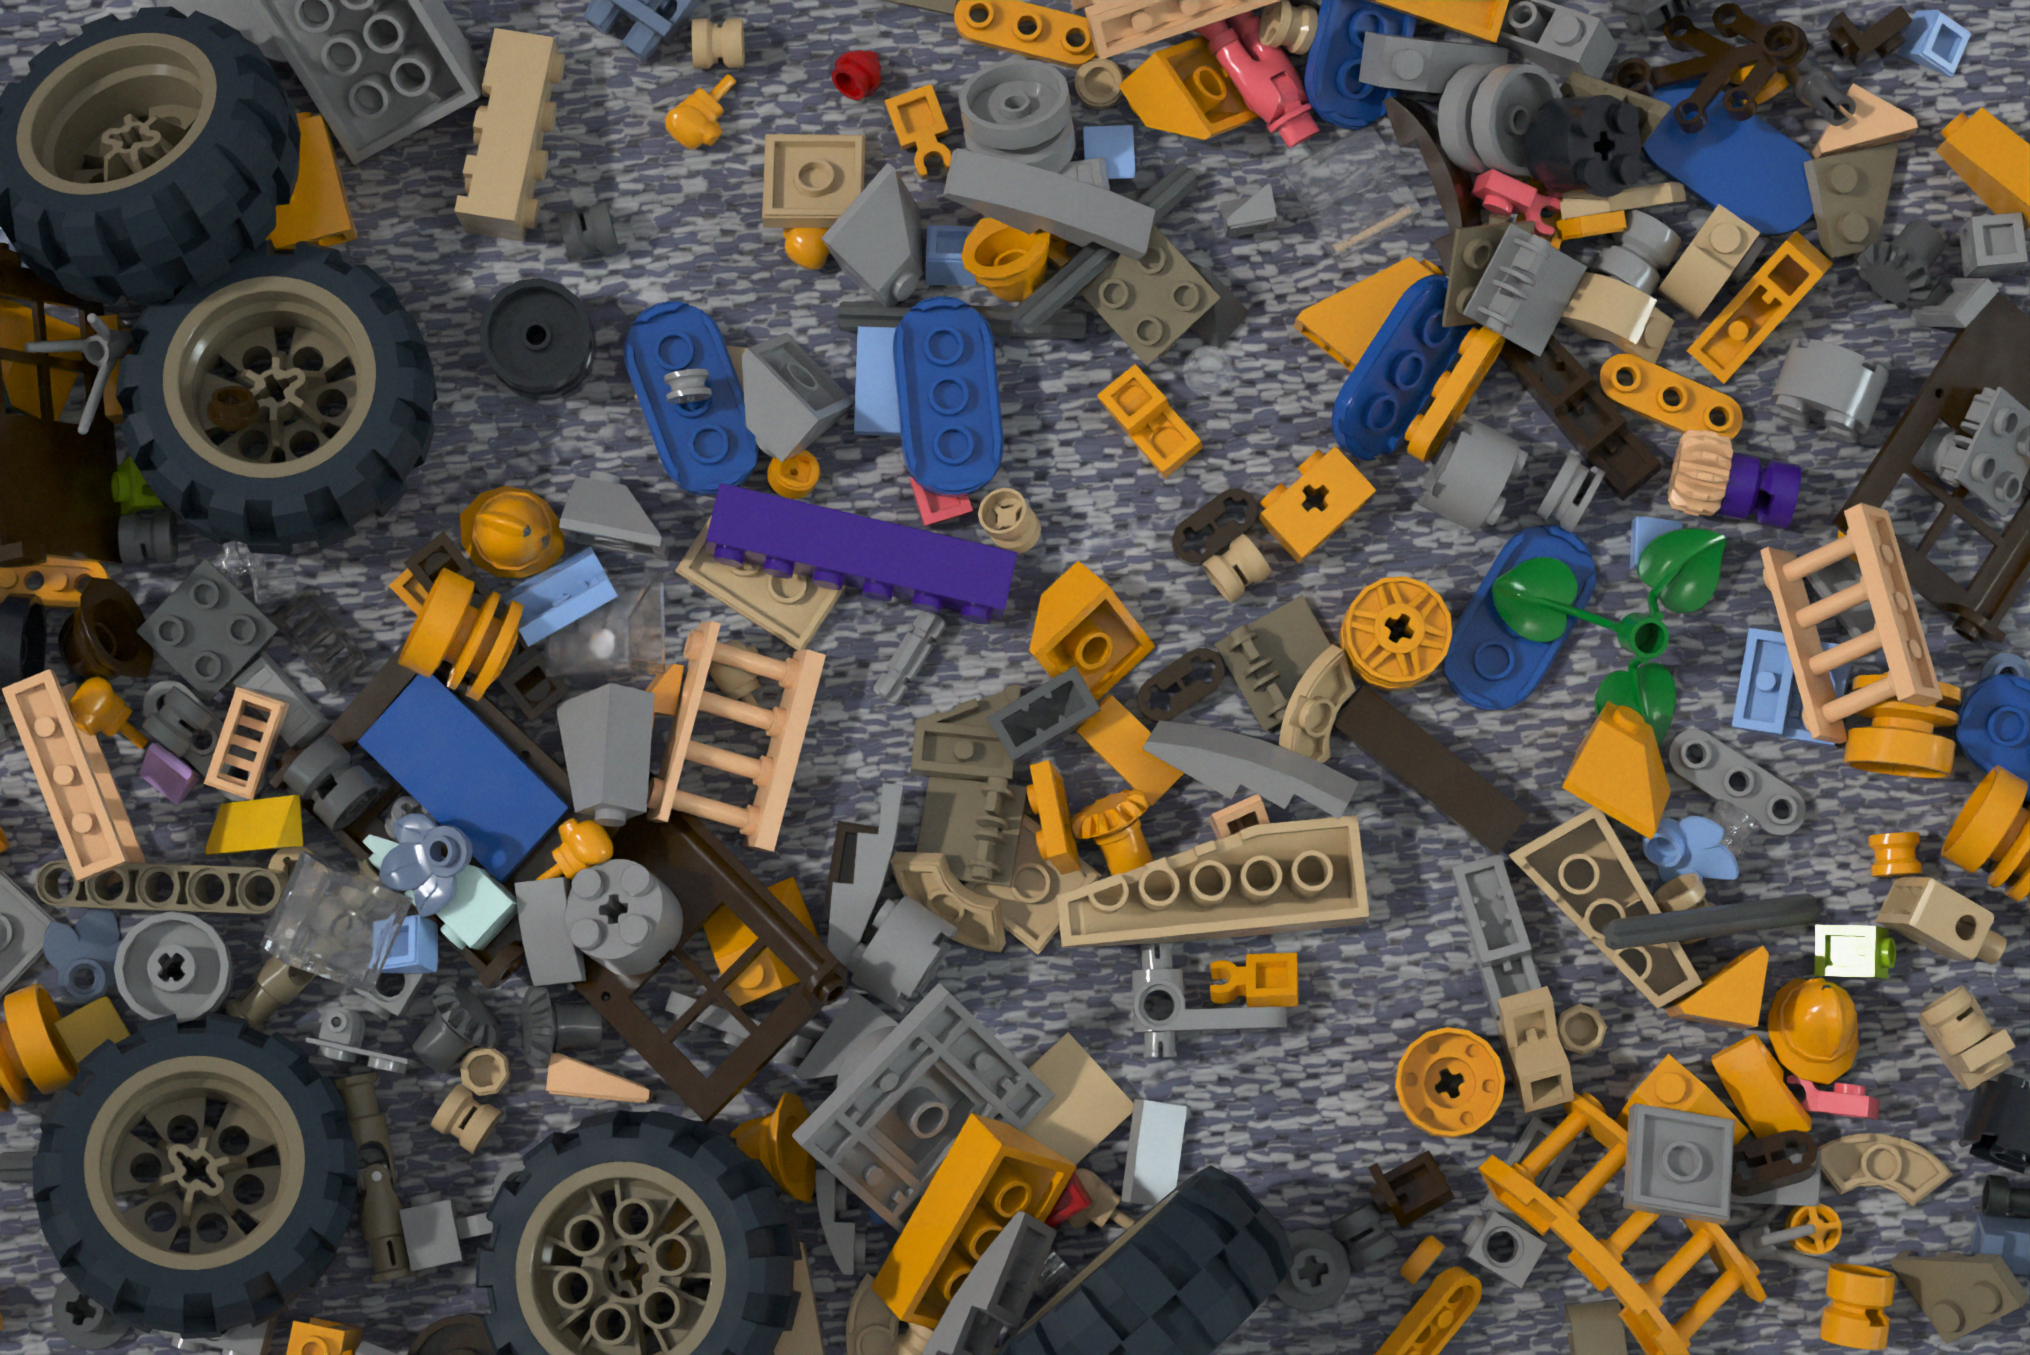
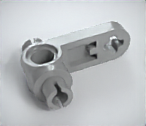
M1154 944L1140 945L1142 970L1132 971V1009L1134 1033H1144V1058L1158 1057L1159 1042L1162 1044V1058L1177 1057L1175 1032L1287 1028V1007L1185 1009L1183 969H1173V944L1158 945L1159 959L1155 958ZM1152 992H1163L1171 998L1173 1011L1169 1018L1157 1021L1151 1019L1146 1014L1144 1001Z

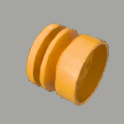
M443 568L413 624L400 654L398 664L430 678L441 662L445 660L452 664L447 679V687L455 690L466 671L472 673V677L465 695L479 701L491 683L498 679L511 655L518 638L519 620L524 605L510 600L498 619L493 615L501 594L492 591L485 598L479 609L470 605L475 582Z
M1406 576L1382 578L1365 587L1346 611L1339 631L1340 648L1345 652L1350 672L1366 686L1385 692L1408 690L1425 681L1447 655L1452 639L1451 614L1442 597L1425 582ZM1399 620L1406 624L1404 633L1410 638L1402 637L1395 643L1388 639L1391 630L1385 624L1393 626Z
M1888 672L1880 675L1870 674L1853 677L1852 691L1887 677ZM1938 681L1943 700L1927 707L1900 702L1897 696H1894L1855 713V715L1872 720V724L1869 727H1857L1847 730L1848 741L1845 744L1843 763L1848 767L1858 770L1910 778L1941 779L1952 777L1956 744L1953 740L1933 734L1934 727H1947L1958 724L1959 715L1956 712L1936 706L1960 704L1962 690L1957 686Z
M1997 765L1982 779L1969 797L1944 841L1941 857L1969 874L1978 870L1988 859L1993 860L1987 884L1993 888H1998L2008 879L2005 895L2018 902L2030 893V805L2027 808L2022 806L2028 790V782Z
M40 983L32 984L5 995L4 998L6 1020L4 1021L0 1015V1114L9 1111L10 1099L19 1106L29 1102L28 1078L31 1079L42 1094L49 1095L56 1092V1090L66 1088L77 1075V1071L50 1027L55 1022L61 1020L62 1016L51 995Z
M1446 1027L1426 1032L1408 1046L1398 1064L1395 1089L1400 1108L1414 1126L1431 1136L1452 1139L1472 1134L1492 1119L1503 1099L1505 1076L1500 1058L1486 1040L1469 1030ZM1448 1070L1451 1076L1460 1074L1463 1078L1464 1083H1461L1457 1088L1458 1097L1451 1099L1447 1092L1438 1094L1435 1090V1085L1441 1081L1439 1074L1441 1071Z

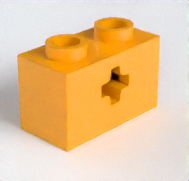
M1336 446L1326 455L1320 449L1316 450L1297 468L1302 476L1289 488L1280 483L1260 502L1265 510L1261 512L1258 521L1298 564L1306 559L1371 500L1377 491ZM1304 492L1311 496L1319 492L1322 493L1325 497L1321 504L1322 512L1316 507L1311 508L1308 512L1304 509L1303 504L1306 499Z

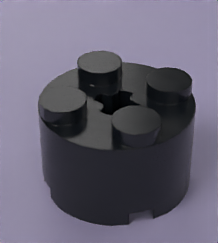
M1610 95L1554 98L1545 102L1539 108L1543 112L1537 122L1530 123L1526 133L1525 156L1531 176L1534 180H1541L1549 190L1544 191L1549 196L1557 199L1612 197L1622 192L1628 185L1638 182L1642 174V163L1640 161L1641 141L1638 129L1639 114L1636 107L1631 103H1623L1621 100Z
M1999 1074L1997 1082L1987 1080L1976 1086L1959 1145L1963 1148L1972 1144L1969 1154L1986 1162L2024 1174L2025 1167L2030 1166V1090H2028L2030 1083L2014 1075Z

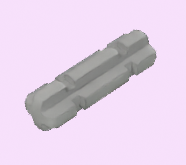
M920 611L912 624L916 629L912 634L907 632L887 664V667L890 669L888 674L886 675L882 672L874 685V692L884 700L893 704L900 702L908 689L905 686L906 681L914 680L933 649V646L930 645L933 639L938 641L946 628V622L935 613Z

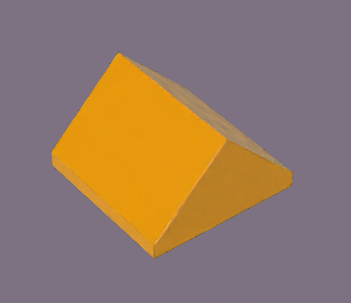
M1763 945L1744 951L1702 981L1701 985L1685 993L1664 1008L1669 1017L1739 1030L1758 1027L1769 953Z

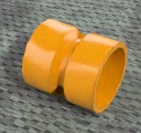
M1849 1263L1830 1264L1828 1266L1825 1294L1832 1300V1303L1823 1308L1819 1337L1827 1342L1851 1348L1867 1350L1887 1348L1891 1319L1884 1313V1308L1893 1304L1897 1276L1887 1270Z

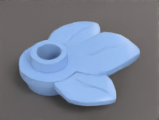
M1689 816L1679 822L1670 818H1661L1658 829L1651 840L1644 835L1642 836L1644 854L1653 864L1658 866L1659 877L1663 883L1687 873H1696L1701 881L1703 877L1735 880L1739 875L1738 864L1733 853L1726 846L1719 843L1724 836L1725 829L1708 818Z

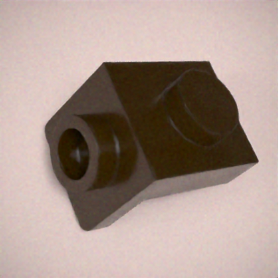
M1900 5L1861 34L1844 12H1840L1826 27L1830 33L1828 42L1839 58L1844 61L1849 58L1857 67L1875 53L1881 59H1884L1903 45L1906 39L1902 34L1913 20Z
M1429 1150L1383 1174L1378 1163L1368 1167L1376 1184L1368 1187L1372 1198L1382 1215L1392 1211L1401 1228L1456 1199Z

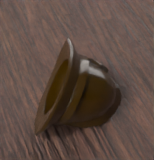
M89 578L80 596V607L66 619L58 636L59 652L63 663L69 671L82 678L90 679L98 676L107 681L120 676L147 678L149 676L154 659L153 649L136 632L145 622V618L130 592L112 579Z

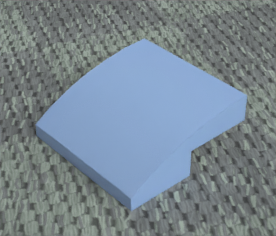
M858 326L854 435L901 436L893 362V338L896 328Z
M591 545L502 594L506 606L510 600L524 605L518 630L528 647L618 597Z
M1749 628L1732 728L1837 748V743L1812 739L1811 733L1803 722L1802 710L1804 707L1783 633ZM1821 642L1823 651L1839 645ZM1852 661L1829 671L1837 699L1847 693Z

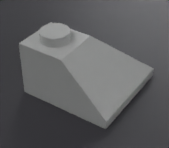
M887 163L821 239L847 278L884 307H895L899 301H904L914 292L918 279L923 275L920 208L898 172Z
M788 333L749 347L741 355L746 427L756 436L755 441L759 448L767 455L778 458L780 462L803 452L855 405V401Z
M591 471L589 478L576 476L559 524V528L568 542L668 561L669 549L662 536L628 487L619 484V476L599 471Z

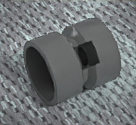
M329 734L316 740L293 761L284 774L283 781L297 795H300L303 801L314 800L313 811L332 831L336 832L356 820L373 803L380 793L382 786L361 765L351 766L352 755Z

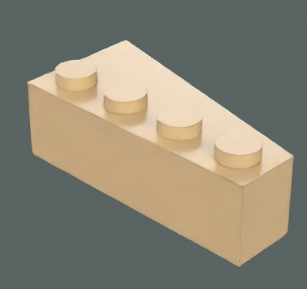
M498 28L494 29L482 83V95L489 97L488 105H480L478 107L473 124L474 145H478L479 148L477 154L466 155L463 177H465V193L468 194V197L458 195L454 210L466 233L525 242L527 229H536L540 200L533 199L536 180H545L548 167V151L541 150L544 131L553 132L557 113V103L550 102L553 83L561 84L565 68V54L558 53L559 48L554 37Z
M1593 806L1508 855L1655 1008L1658 1009L1702 984L1701 979L1678 941L1612 950L1605 945V936L1602 934V928L1606 923H1610L1613 919L1661 913L1601 810Z

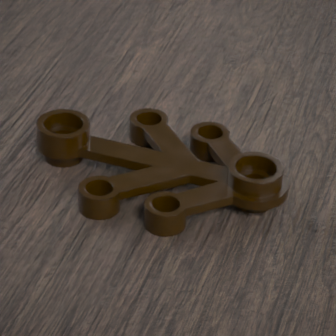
M1725 3L1720 5L1712 16L1719 35L1725 38L1741 35L1753 44L1735 48L1695 27L1687 16L1678 15L1669 19L1664 26V35L1669 45L1675 50L1691 48L1704 56L1653 69L1643 59L1630 58L1624 60L1615 68L1612 82L1613 85L1650 97L1655 89L1705 77L1691 96L1681 101L1674 110V117L1680 129L1685 133H1696L1707 124L1708 115L1705 110L1740 68L1755 65L1741 85L1730 89L1724 96V107L1729 117L1735 121L1748 120L1755 114L1757 110L1755 97L1776 71L1788 70L1798 65L1805 58L1809 43L1805 32L1791 22L1777 21L1766 26L1743 14L1738 5ZM1736 17L1732 23L1722 24L1726 18ZM1687 29L1686 33L1682 36H1673L1677 30ZM1783 46H1789L1782 51H1778ZM1642 82L1640 85L1630 88L1634 83ZM1747 100L1746 104L1742 107H1733L1737 101ZM1698 112L1693 119L1684 120L1688 113Z

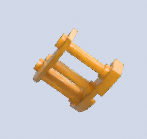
M1574 1092L1575 1100L1562 1103L1568 1116L1520 1164L1514 1162L1509 1166L1492 1154L1478 1169L1496 1201L1523 1219L1543 1237L1549 1230L1553 1231L1573 1250L1567 1259L1598 1291L1602 1292L1609 1287L1624 1305V1308L1618 1315L1634 1335L1645 1355H1690L1687 1350L1691 1346L1689 1339L1737 1289L1761 1304L1767 1295L1757 1279L1760 1270L1747 1255L1739 1252L1719 1224L1680 1218L1693 1233V1236L1646 1284L1642 1282L1637 1284L1631 1275L1620 1265L1623 1262L1622 1254L1646 1231L1660 1214L1635 1210L1607 1240L1601 1238L1598 1241L1577 1222L1580 1219L1578 1212L1626 1165L1628 1132L1606 1115L1605 1108L1591 1094L1584 1092L1580 1096ZM1584 1130L1610 1151L1563 1198L1557 1196L1553 1200L1535 1186V1178ZM1707 1252L1721 1276L1673 1325L1667 1321L1659 1310L1663 1305L1661 1298Z

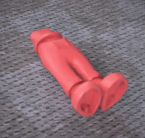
M1253 10L1193 29L1192 31L1203 35L1209 41L1207 44L1208 49L1213 56H1216L1243 96L1247 107L1268 123L1266 127L1271 134L1278 131L1289 149L1320 132L1319 127L1310 115L1313 107L1310 103H1307L1308 98L1298 71L1280 45L1277 48L1262 45L1259 38L1261 18L1259 16L1254 17Z

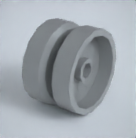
M1014 59L997 62L977 71L963 84L958 98L964 127L966 150L1013 160L1056 173L1071 161L1076 148V141L1071 118L1072 110L1066 78L1055 67L1036 60Z
M1472 63L1459 69L1446 84L1439 102L1437 125L1441 146L1449 160L1463 172L1483 174L1491 169H1495L1506 175L1531 176L1525 156L1526 133L1530 123L1537 122L1543 112L1539 108L1551 99L1562 97L1555 79L1541 66L1528 64Z
M170 911L151 915L129 930L118 947L114 973L118 991L131 1010L148 1021L176 1014L178 1025L192 1021L207 1020L208 1012L218 1014L231 995L235 969L230 949L212 926L194 915ZM175 963H181V969L185 973L179 981L172 977L169 979L167 975L169 967Z

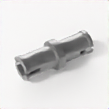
M1806 57L1791 69L1777 71V73L1784 74L1788 82L1795 88L1796 97L1804 105L1814 106L1826 117V120L1831 125L1840 126L1850 120L1838 109L1840 105L1853 115L1855 113V101L1834 84L1833 75L1824 67H1816Z

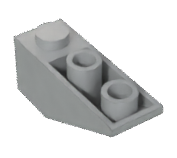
M1509 0L1496 43L1566 79L1575 71L1601 80L1618 48V44L1600 18L1546 0Z

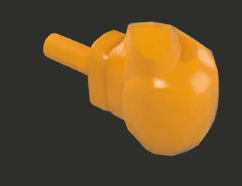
M726 74L709 94L703 89L698 88L678 106L671 109L664 121L669 135L688 150L696 149L703 143L711 147L723 132L717 119L724 113V109L718 101L731 89L736 80L731 75Z
M785 228L783 231L785 253L793 262L805 269H821L826 264L827 256L830 253L821 238L829 228Z
M98 676L87 679L74 692L68 704L71 714L76 719L75 725L80 731L90 736H94L101 731L107 737H112L120 731L139 749H142L148 742V739L126 721L133 710L113 691L111 684L106 679Z
M571 818L565 821L558 829L562 844L552 851V855L557 863L536 880L558 878L563 874L569 880H573L575 875L582 869L591 868L596 864L610 860L613 854V844L605 829L601 825L596 824L595 820L578 822L575 818Z

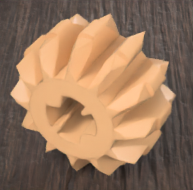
M1689 429L1680 438L1669 479L1668 501L1672 509L1681 510L1684 514L1699 516V514L1712 516L1721 508L1732 466L1733 449L1729 437L1717 435L1718 432Z

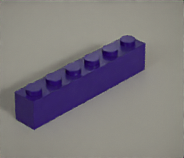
M719 483L704 552L713 554V560L723 565L742 567L743 562L763 566V572L774 577L789 579L792 578L793 573L813 578L812 583L822 588L841 590L842 586L846 585L863 589L862 595L873 600L888 602L892 600V596L912 601L911 606L921 611L940 613L942 608L962 612L961 618L966 621L984 625L990 624L991 619L1001 621L1006 608L1018 552L723 483Z

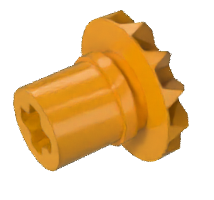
M1125 789L1117 794L1111 793L1105 798L1096 799L1093 804L1083 807L1080 813L1075 814L1070 821L1074 836L1077 839L1092 838L1094 843L1099 846L1112 876L1131 871L1154 861L1152 852L1140 827L1141 821L1139 816L1150 806L1142 790Z

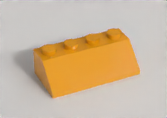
M970 1113L873 1281L871 1288L900 1321L935 1329L952 1298L980 1257L1018 1211L1025 1212L1044 1223L1077 1166L1072 1161L1010 1124Z

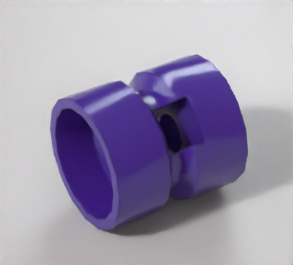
M1733 452L1725 497L1722 499L1721 508L1715 512L1716 515L1742 521L1749 515H1755L1758 524L1787 529L1791 523L1798 499L1801 466L1778 460H1771L1764 466L1761 465L1758 456Z

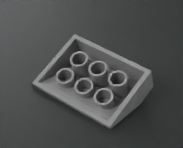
M249 0L353 165L471 103L482 94L485 70L442 0Z

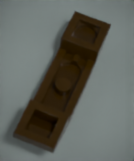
M1389 97L1383 100L1399 147L1421 149L1451 233L1434 240L1446 276L1449 277L1456 228L1482 226L1477 197L1470 194L1473 183L1469 173L1460 170L1447 157L1441 146L1437 120L1413 99Z
M444 531L404 562L428 594L443 568L475 582L470 605L477 609L492 592ZM500 601L493 615L498 619L505 609ZM518 630L515 646L497 680L532 722L571 690L534 644L528 647Z

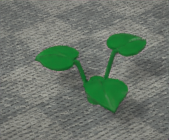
M1683 528L1666 532L1650 541L1642 551L1637 564V574L1640 580L1653 588L1647 595L1649 614L1634 612L1625 616L1620 623L1570 606L1578 591L1576 578L1566 564L1550 557L1527 559L1496 578L1492 586L1493 600L1500 617L1510 629L1531 641L1548 642L1558 639L1566 628L1567 615L1617 632V639L1621 647L1635 654V656L1628 661V671H1613L1600 683L1594 701L1596 715L1598 717L1607 701L1616 706L1623 705L1634 709L1644 718L1647 724L1652 726L1659 747L1673 717L1676 703V687L1672 675L1665 666L1656 662H1649L1650 659L1660 656L1669 644V631L1661 621L1663 614L1659 612L1657 599L1659 597L1661 604L1666 609L1676 613L1694 612L1702 608L1710 600L1717 588L1720 579L1722 555L1727 539L1722 534L1713 531Z

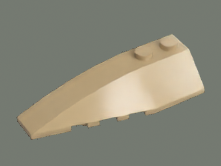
M1358 815L1341 816L1340 819L1331 817L1254 825L1242 829L1238 833L1197 845L1193 849L1152 861L1145 866L1107 877L1056 896L1062 948L1208 940L1362 925L1370 917Z

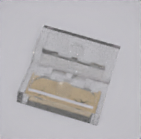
M1372 124L1347 135L1284 169V175L1335 264L1422 218L1420 205L1397 172L1395 159Z

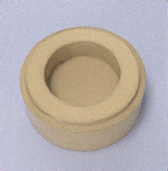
M1091 59L1084 63L1076 73V95L1081 103L1088 108L1094 110L1108 109L1114 106L1123 95L1118 85L1124 81V75L1119 66L1111 60Z

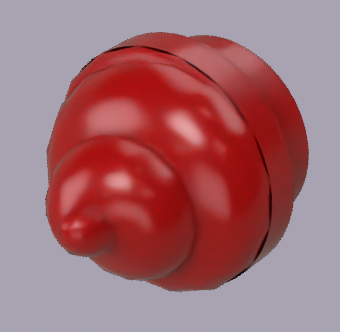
M854 50L843 53L836 60L835 70L832 72V81L835 87L844 96L856 101L872 96L880 87L882 79L878 53L871 50Z

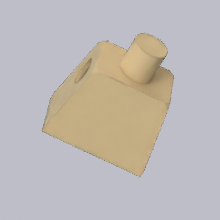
M1896 877L1875 920L1876 923L1948 959L1973 961L1977 957L1993 965L2000 959L2007 944L2005 937L1990 930L1994 921V914L1931 877Z

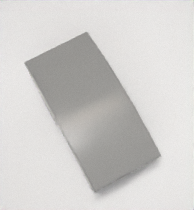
M567 877L514 883L522 941L533 985L537 987L586 981L583 951L573 944L565 924V907H567V898L571 890L570 880Z
M816 1170L818 1211L827 1244L842 1274L854 1275L855 1264H865L866 1233H856L857 1222H836V1213L846 1212L847 1186L838 1181V1178L829 1170Z

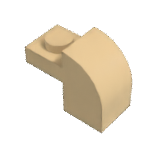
M1718 204L1658 287L1656 293L1697 321L1760 232Z
M1584 272L1559 320L1578 335L1585 338L1609 341L1626 354H1632L1653 364L1656 363L1674 323L1673 319L1655 307L1657 300L1650 295L1619 280L1589 272Z
M1548 986L1497 999L1500 1021H1497L1501 1043L1508 1069L1524 1112L1527 1113L1575 1100L1570 1064L1558 1037L1554 1003Z
M1969 993L1972 997L1971 1006L1975 1012L1985 1016L1974 995ZM1922 1016L1918 1018L1944 1065L1967 1090L1975 1088L1981 1082L1987 1081L2014 1065L2007 1051L2016 1046L2005 1028L1993 1029L1974 1045L1949 1057L1940 1044L1942 1036L1935 1027L1928 1026Z

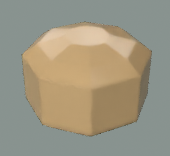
M1576 1004L1559 1013L1556 1022L1558 1037L1563 1049L1578 1055H1585L1600 1047L1607 1029L1599 1011L1582 1004Z
M482 1047L471 1049L460 1064L462 1084L478 1096L501 1093L512 1077L509 1058L495 1047L492 1049Z

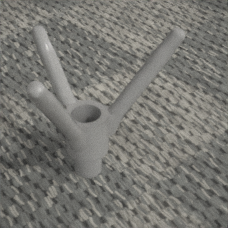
M94 313L89 314L87 320L98 334L92 335L87 339L28 342L24 345V349L28 353L83 352L87 360L98 367L99 371L78 427L80 434H86L89 430L107 380L117 363V359L122 358L126 350L134 346V339L129 331L109 329Z
M1771 1204L1760 1217L1750 1224L1751 1228L1738 1231L1739 1236L1731 1239L1739 1252L1744 1253L1751 1260L1761 1257L1763 1260L1782 1261L1828 1272L1830 1264L1836 1263L1777 1248V1243L1801 1238L1816 1231V1227L1813 1224H1807L1772 1232L1770 1223L1786 1205Z

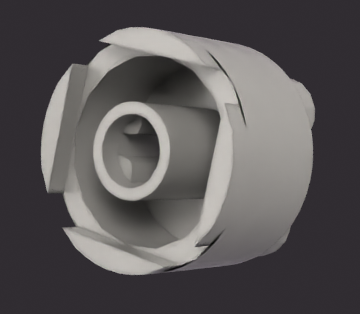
M1800 338L1794 339L1779 374L1771 400L1775 403L1776 407L1781 409L1779 418L1783 421L1803 428H1807L1809 422L1812 421L1828 427L1827 434L1844 442L1856 443L1858 435L1867 433L1889 373L1878 363L1874 372L1863 367L1862 364L1865 356L1847 348L1814 339L1809 340L1807 348H1802Z
M1462 414L1454 423V426L1462 430L1455 441L1446 437L1441 444L1421 487L1429 491L1430 494L1418 497V505L1474 532L1479 527L1483 528L1486 523L1492 526L1495 524L1506 503V498L1500 496L1508 478L1515 480L1526 462L1528 453L1519 449L1520 442L1466 414Z
M613 859L596 864L591 868L582 869L575 875L567 898V907H565V924L573 944L597 963L616 974L640 975L656 968L661 964L659 960L665 956L669 949L674 950L682 934L683 913L681 905L672 891L644 866L630 860Z
M905 895L901 900L895 898L893 901L888 899L884 903L872 923L873 926L878 928L875 936L866 944L861 942L845 966L848 971L853 973L851 982L902 1015H905L913 1006L905 1000L906 997L910 998L914 990L920 994L923 993L948 954L952 945L944 941L945 936L949 938L954 937L959 932L958 927L908 895Z

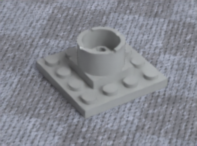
M938 983L897 1026H888L871 1032L859 1042V1047L856 1050L849 1052L840 1067L836 1090L791 1136L901 1234L970 1113L1010 1124L1022 1131L1055 1094L948 990Z

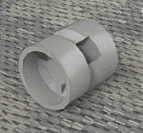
M1628 209L1625 212L1627 228H1623V231L1612 233L1616 244L1602 249L1590 272L1619 280L1651 295L1660 281L1657 269H1666L1683 243L1681 238L1661 221L1646 213Z

